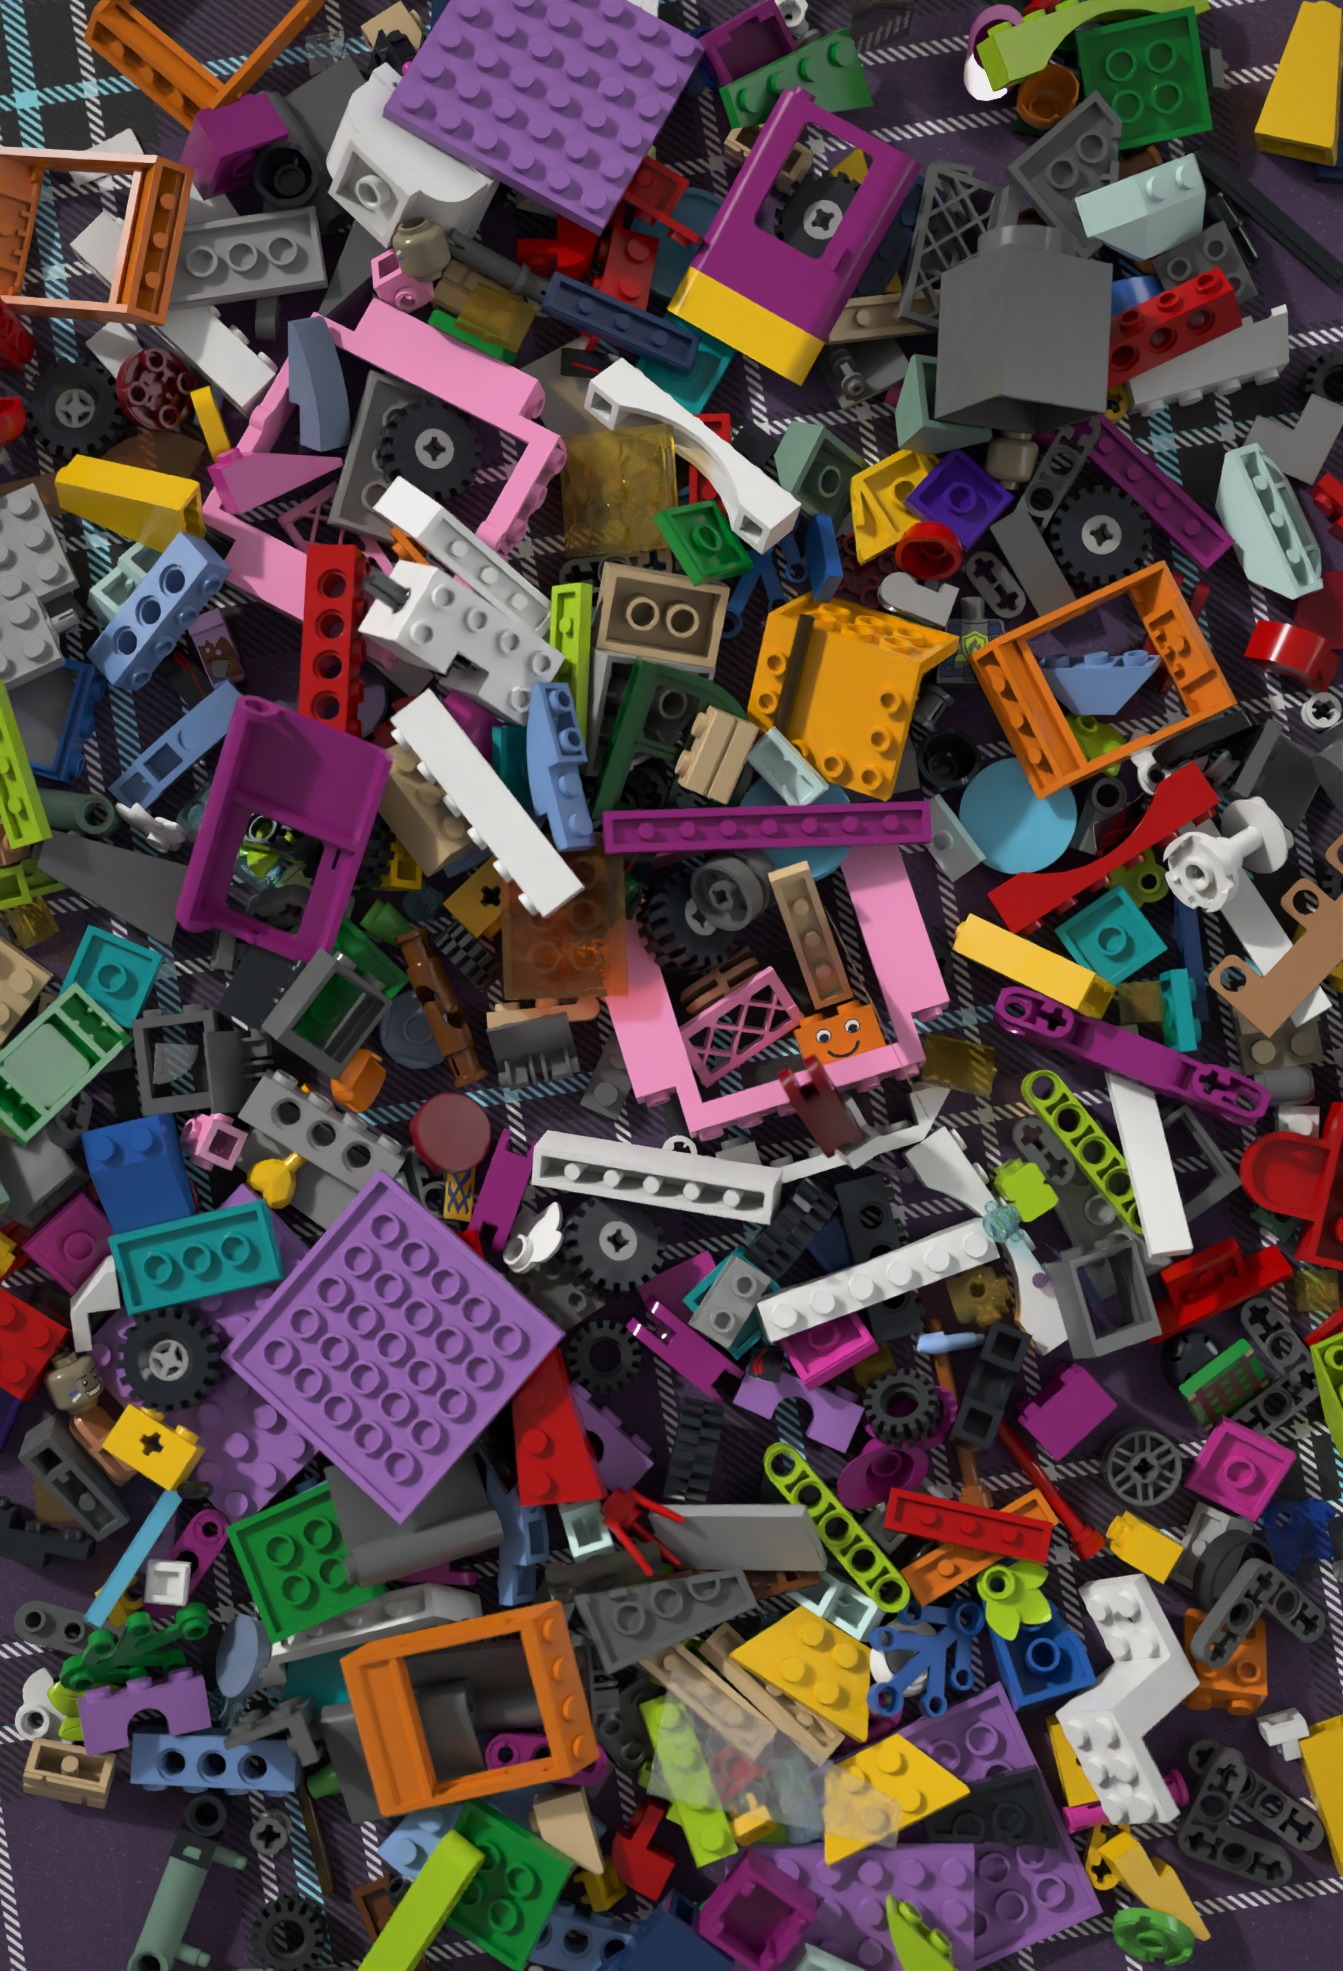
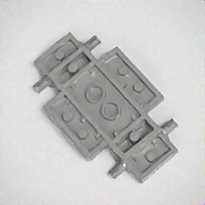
M5 447L0 448V465L11 461ZM34 482L0 498V679H3L6 691H10L65 665L66 662L59 647V633L80 624L73 608L50 618L44 606L45 603L79 588L80 585L40 491Z

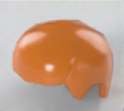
M1047 64L1044 70L1021 83L1016 98V109L1022 120L1037 130L1052 129L1076 108L1080 85L1072 71L1062 65Z
M363 1048L357 1050L336 1080L331 1078L330 1082L334 1099L356 1114L366 1111L374 1102L386 1077V1070L376 1061L381 1062L382 1058L374 1052Z

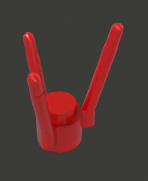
M618 1487L599 1510V1513L605 1517L602 1522L614 1532L647 1576L653 1575V1569L622 1527L626 1531L632 1528L674 1567H680L681 1561L637 1521L642 1514V1511L637 1506L639 1504L679 1524L684 1523V1517L642 1496L633 1487L627 1492Z

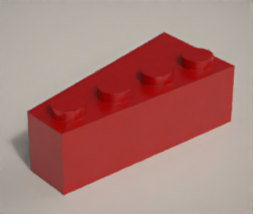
M558 1344L511 1398L521 1507L597 1500L609 1497L606 1484L603 1482L597 1465L598 1461L594 1449L591 1447L583 1424L584 1420L580 1408H578L572 1392V1385Z

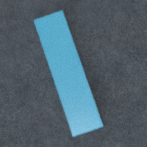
M167 1489L164 1491L85 1614L84 1621L94 1628H101L182 1501L177 1492L168 1491Z

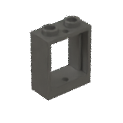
M319 948L261 1027L276 1041L336 1080L394 1001L382 993L386 986L367 971L362 977L354 972L357 964L340 951L331 956L325 950ZM336 972L363 991V993L321 1048L294 1030L293 1027Z
M207 1003L182 1006L183 1013L172 1015L167 1014V1008L142 1011V1019L132 1020L143 1116L211 1109L208 1092L156 1098L148 1029L201 1022L204 1023L205 1032H222L219 1011L207 1010Z
M1169 1102L1158 1109L1163 1130L1178 1120L1217 1174L1181 1201L1186 1222L1189 1223L1242 1184L1238 1175L1186 1104L1173 1106ZM1121 1143V1145H1120L1119 1147H1117L1116 1149H1117L1118 1152L1122 1155V1157L1125 1159L1124 1151H1123V1147H1122V1143Z
M1117 1235L1103 1237L1093 1241L1095 1248L1086 1251L1084 1246L1066 1249L1060 1252L1061 1259L1047 1263L1074 1359L1097 1358L1162 1334L1135 1239L1118 1241ZM1108 1257L1127 1323L1094 1334L1076 1268Z

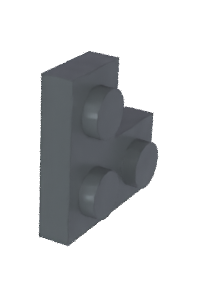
M611 1031L580 1105L617 1121L632 1084L617 1035Z

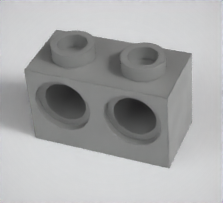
M731 1255L688 1325L728 1349L772 1278L741 1258Z

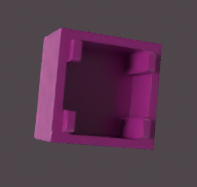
M761 0L697 39L705 49L702 58L718 89L798 50L775 0Z
M250 93L241 96L238 102L218 109L205 108L199 110L179 161L181 164L195 169L192 183L203 201L253 184V165L260 151L272 142H286L289 131L266 93L256 96Z
M1072 1361L1067 1366L1064 1363H1059L1052 1370V1374L1055 1377L1033 1398L1029 1399L1024 1396L1016 1403V1408L1019 1411L1013 1415L1036 1442L1057 1462L1118 1406L1084 1368Z
M748 1846L700 1910L699 1934L752 1971H776L817 1917L816 1894Z

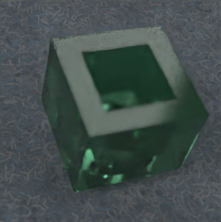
M1256 1204L1246 1216L1252 1223L1280 1243H1285L1303 1220L1287 1215L1284 1221L1279 1223L1275 1219V1212L1265 1210Z

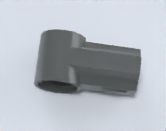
M1109 777L1094 778L1084 785L1081 791L1082 803L1077 815L1075 832L1068 848L1086 855L1102 858L1105 849L1096 851L1093 825L1117 813L1125 804L1127 793L1124 785L1119 780ZM1102 785L1107 786L1111 793L1110 801L1104 807L1098 803L1096 798L1097 790Z

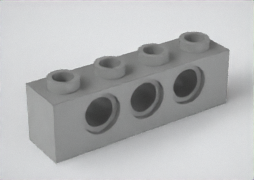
M267 1069L238 1115L243 1121L359 1192L379 1169H384L394 1178L406 1157V1153L401 1151L403 1146L397 1140L386 1134L378 1137L366 1129L368 1124L364 1120L349 1112L345 1116L331 1108L333 1103L327 1097L316 1091L308 1094L296 1086L298 1081L293 1076L279 1069L275 1073ZM283 1102L295 1103L300 1109L301 1116L293 1120L283 1117L279 1109L280 1104ZM321 1123L329 1124L334 1128L336 1137L330 1141H323L316 1136L314 1127ZM354 1145H363L370 1151L371 1158L365 1162H357L351 1158L349 1148Z

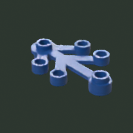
M799 514L793 530L778 541L787 562L785 578L793 586L803 585L809 576L807 564L802 561L793 536L799 524ZM736 534L737 538L739 540H742V538ZM775 545L762 555L754 548L746 551L754 566L746 574L742 575L727 605L724 619L732 621L734 628L730 632L722 631L721 641L734 640L741 633L743 625L741 613L760 576L769 600L768 614L773 611L772 605L775 602H783L784 604L791 602L784 596L771 558ZM796 566L801 567L805 575L801 579H794L790 575V569Z
M969 1598L956 1599L950 1603L948 1608L925 1606L921 1609L916 1600H909L907 1605L897 1612L899 1621L906 1626L918 1625L922 1621L945 1625L935 1636L896 1632L888 1626L875 1628L871 1632L870 1644L877 1652H890L894 1649L917 1652L888 1682H879L870 1687L867 1693V1705L873 1714L880 1717L898 1714L904 1703L903 1692L928 1668L927 1693L923 1694L919 1700V1710L927 1718L942 1717L947 1710V1701L944 1697L946 1649L954 1641L955 1666L948 1669L946 1683L954 1691H965L972 1687L974 1683V1674L971 1670L972 1638L977 1636L982 1630L985 1623V1615L982 1608ZM909 1606H912L915 1610L913 1620L907 1614ZM961 1612L966 1617V1623L964 1626H962L960 1622ZM882 1632L888 1637V1643L885 1647L880 1642ZM958 1671L964 1677L962 1685H959L956 1680ZM879 1692L883 1693L885 1697V1703L882 1707L878 1703ZM931 1698H934L937 1703V1709L934 1713L929 1708Z

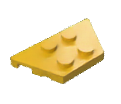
M902 449L851 478L849 481L857 560L860 566L896 547L907 529L916 523L922 522L903 505V502L941 461L935 454Z
M801 1605L729 1653L727 1658L859 1743L866 1741L868 1737L869 1707L867 1705V1693L870 1689L871 1649L824 1618H820Z
M898 1733L824 1770L825 1863L829 1868L969 1796L970 1790L968 1786Z

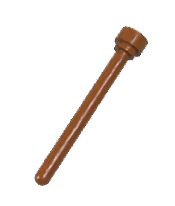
M931 1318L927 1321V1334L943 1331L942 1323L939 1319ZM949 1352L933 1354L940 1387L949 1390L956 1398L959 1411L961 1401ZM955 1445L964 1486L961 1487L962 1495L959 1496L960 1502L984 1508L993 1507L991 1490L986 1489L985 1483L979 1480L973 1452Z

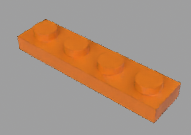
M1038 1487L999 1510L1052 1522V1528L1060 1523ZM943 1544L902 1569L900 1573L921 1609L1005 1557Z

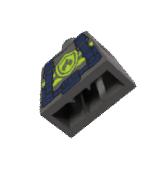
M965 597L960 599V619H948L946 626L942 629L943 632L960 637L956 652L935 666L933 684L942 690H983L967 657L993 639L1005 634L1002 620L984 619V598Z

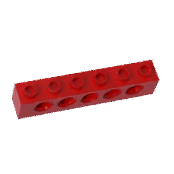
M307 545L298 713L362 739V723L360 719H357L358 703H363L365 693L364 682L360 679V663H364L366 660L367 648L365 639L362 638V633L358 629L369 612L368 601L364 598V590L361 587L364 583L362 581L363 577L371 571L370 561L356 545ZM345 582V592L340 597L331 598L332 589L337 584ZM344 622V630L341 635L330 639L329 632L331 627L336 623ZM341 662L342 670L340 674L333 679H328L327 671L329 667L334 663ZM339 702L340 710L337 716L326 720L325 711L327 707L332 703Z

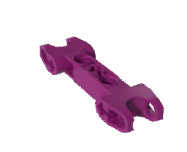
M1021 987L1003 988L996 1003L993 1020L1004 1032L1040 1048L1065 1053L1081 1063L1160 1095L1183 1101L1195 1111L1239 1127L1255 1125L1258 1118H1262L1265 1115L1271 1100L1270 1094L1261 1084L1218 1065L1202 1064L1176 1050L1099 1019L1086 1017L1071 1011L1067 1005ZM1009 1005H1017L1023 1007L1026 1014L1016 1018L1009 1015L1005 1008ZM1051 1021L1058 1023L1055 1031L1047 1029ZM1203 1082L1209 1084L1208 1091L1210 1092V1094H1206L1203 1092ZM1248 1089H1252V1090L1256 1091V1092L1258 1093V1095L1260 1096V1099H1259V1097H1258L1254 1092H1252V1091H1250V1090H1248ZM1243 1096L1250 1100L1253 1111L1240 1109L1237 1105L1236 1097Z

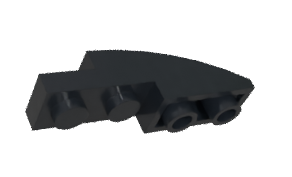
M0 1495V1556L42 1569L52 1562L53 1554L87 1560L95 1553L97 1542L92 1536L86 1535L87 1531L85 1529L75 1526H63L62 1531L46 1528V1521L34 1518H24L21 1523L19 1518L22 1506L10 1504L11 1498Z

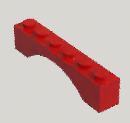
M1192 761L1156 785L1150 805L1139 825L1121 845L1108 855L1087 866L1066 872L1046 874L1020 872L989 892L987 897L1009 931L1013 934L1020 931L1026 937L1044 925L1040 917L1053 909L1058 915L1079 903L1075 897L1076 894L1087 887L1093 894L1113 881L1109 875L1113 870L1123 865L1126 871L1130 870L1147 859L1143 851L1155 843L1158 844L1160 849H1163L1181 836L1177 829L1192 821L1194 826L1197 827L1214 816L1216 812L1212 807L1221 801L1196 763Z

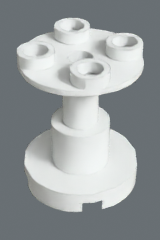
M1252 796L1249 799H1239L1227 806L1221 819L1223 837L1213 838L1202 832H1188L1167 846L1163 862L1168 859L1170 870L1165 873V877L1173 893L1186 906L1192 909L1200 906L1207 909L1205 912H1215L1231 902L1236 896L1239 883L1238 871L1242 866L1256 873H1272L1284 865L1288 857V850L1294 845L1293 835L1284 827L1278 816L1267 806V803L1261 797Z

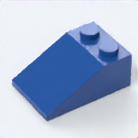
M173 1113L157 1114L80 1133L89 1174L115 1235L196 1215Z

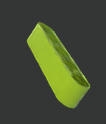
M1049 1070L1033 1071L1027 1074L1021 1084V1094L1024 1100L1070 1153L1077 1167L1123 1225L1131 1232L1144 1235L1143 1229L1134 1220L1137 1205L1126 1160L1058 1075ZM1038 1077L1047 1079L1051 1085V1093L1044 1100L1038 1099L1032 1092L1033 1082ZM1064 1109L1071 1110L1076 1116V1125L1069 1132L1063 1131L1057 1121L1059 1113ZM1090 1141L1097 1142L1102 1152L1100 1159L1093 1164L1088 1163L1083 1156L1084 1146ZM1115 1173H1121L1127 1181L1126 1190L1118 1196L1111 1193L1108 1185L1109 1179Z
M784 1442L769 1446L765 1451L763 1463L770 1480L791 1505H806L798 1500L799 1491L804 1486L814 1485L820 1489L819 1499L814 1504L806 1505L819 1538L881 1610L889 1613L902 1610L910 1598V1590L902 1574L793 1446ZM780 1453L789 1454L794 1459L793 1467L786 1473H777L771 1468L772 1459ZM833 1517H841L847 1521L846 1530L839 1536H830L825 1532L826 1523ZM860 1549H868L873 1552V1561L865 1568H858L852 1564L854 1553ZM887 1581H895L900 1584L898 1595L888 1600L879 1596L881 1585Z
M454 1829L449 1831L427 1860L357 1971H414L478 1872L486 1856Z

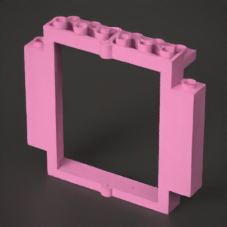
M373 298L355 331L324 317L336 347L528 444L486 521L482 522L475 534L508 563L507 555L510 550L519 544L526 534L529 516L541 507L546 498L547 484L562 470L567 459V447L561 436L531 421L532 418L535 419L540 415L545 404L544 396L546 393L539 380L376 298ZM313 312V314L311 315V317H324L316 312ZM288 358L263 402L252 412L249 426L236 447L241 452L270 453L297 404L289 402ZM214 486L202 508L205 528L233 544L224 560L232 571L223 582L229 587L303 625L307 554L234 517V514L227 513ZM456 575L454 576V579L456 581H458L459 583L473 591L475 594H477L460 578H458ZM345 582L337 584L332 589L331 598L340 597L345 592ZM364 591V598L367 599L370 610L376 598ZM344 622L336 623L331 627L329 632L330 639L341 635L344 630ZM362 634V638L366 642L367 660L390 671L394 663H398L401 660Z
M898 845L851 847L840 868L898 1043L893 1044L894 1049L908 1077L911 1078L920 1073L918 1068L923 1067L926 1062L913 1019L919 1018L920 1023L940 1018L944 1015L942 1010L948 1009L950 999ZM708 852L657 853L650 870ZM611 855L619 863L621 855ZM638 905L632 920L618 916L606 929V940H604V936L599 937V939L592 938L590 946L589 935V947L597 973L607 971V973L601 974L606 976L607 979L600 981L638 1104L646 1102L647 1107L658 1106L670 1101V1095L677 1093L691 1139L699 1136L701 1141L718 1138L724 1135V1128L739 1124L740 1129L763 1123L762 1116L778 1112L779 1117L797 1113L787 1097L780 1080L702 1103L660 967L654 962L656 954L654 951L649 954L646 952L644 946L649 943L646 937L640 938L637 931L643 927V923L636 922V913L642 911ZM596 910L587 912L588 914H591V917L594 920L598 917L596 915ZM597 942H599V943H601V944H605V943H606L605 946H602L600 949L597 950V948H598L599 946H601V945H598ZM597 954L607 955V958L598 962L603 957L597 956ZM607 960V963H605L607 970L598 969V966ZM891 1045L823 1066L839 1092L856 1088L857 1093L866 1092L881 1086L879 1080L894 1075L897 1081L907 1079ZM807 1070L794 1074L801 1086L812 1080Z

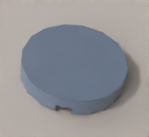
M409 990L396 996L392 1000L394 1001L379 1021V1038L386 1053L396 1063L411 1069H428L442 1063L447 1057H442L427 1018L414 990ZM434 993L435 1000L440 999L439 996L436 993ZM446 1014L442 1015L444 1020L447 1021Z
M246 1614L235 1617L226 1627L220 1640L216 1657V1677L222 1694L229 1698L241 1700L249 1698L258 1690L263 1682V1678L259 1677L261 1668H267L270 1661L271 1642L263 1621H259V1617Z

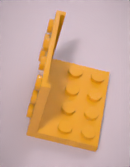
M811 590L768 614L746 713L749 722L760 728L755 738V743L773 726L799 615H810L815 618V623L786 739L824 780L887 801L893 794L922 675L954 654L960 637L834 596L830 603L816 602Z

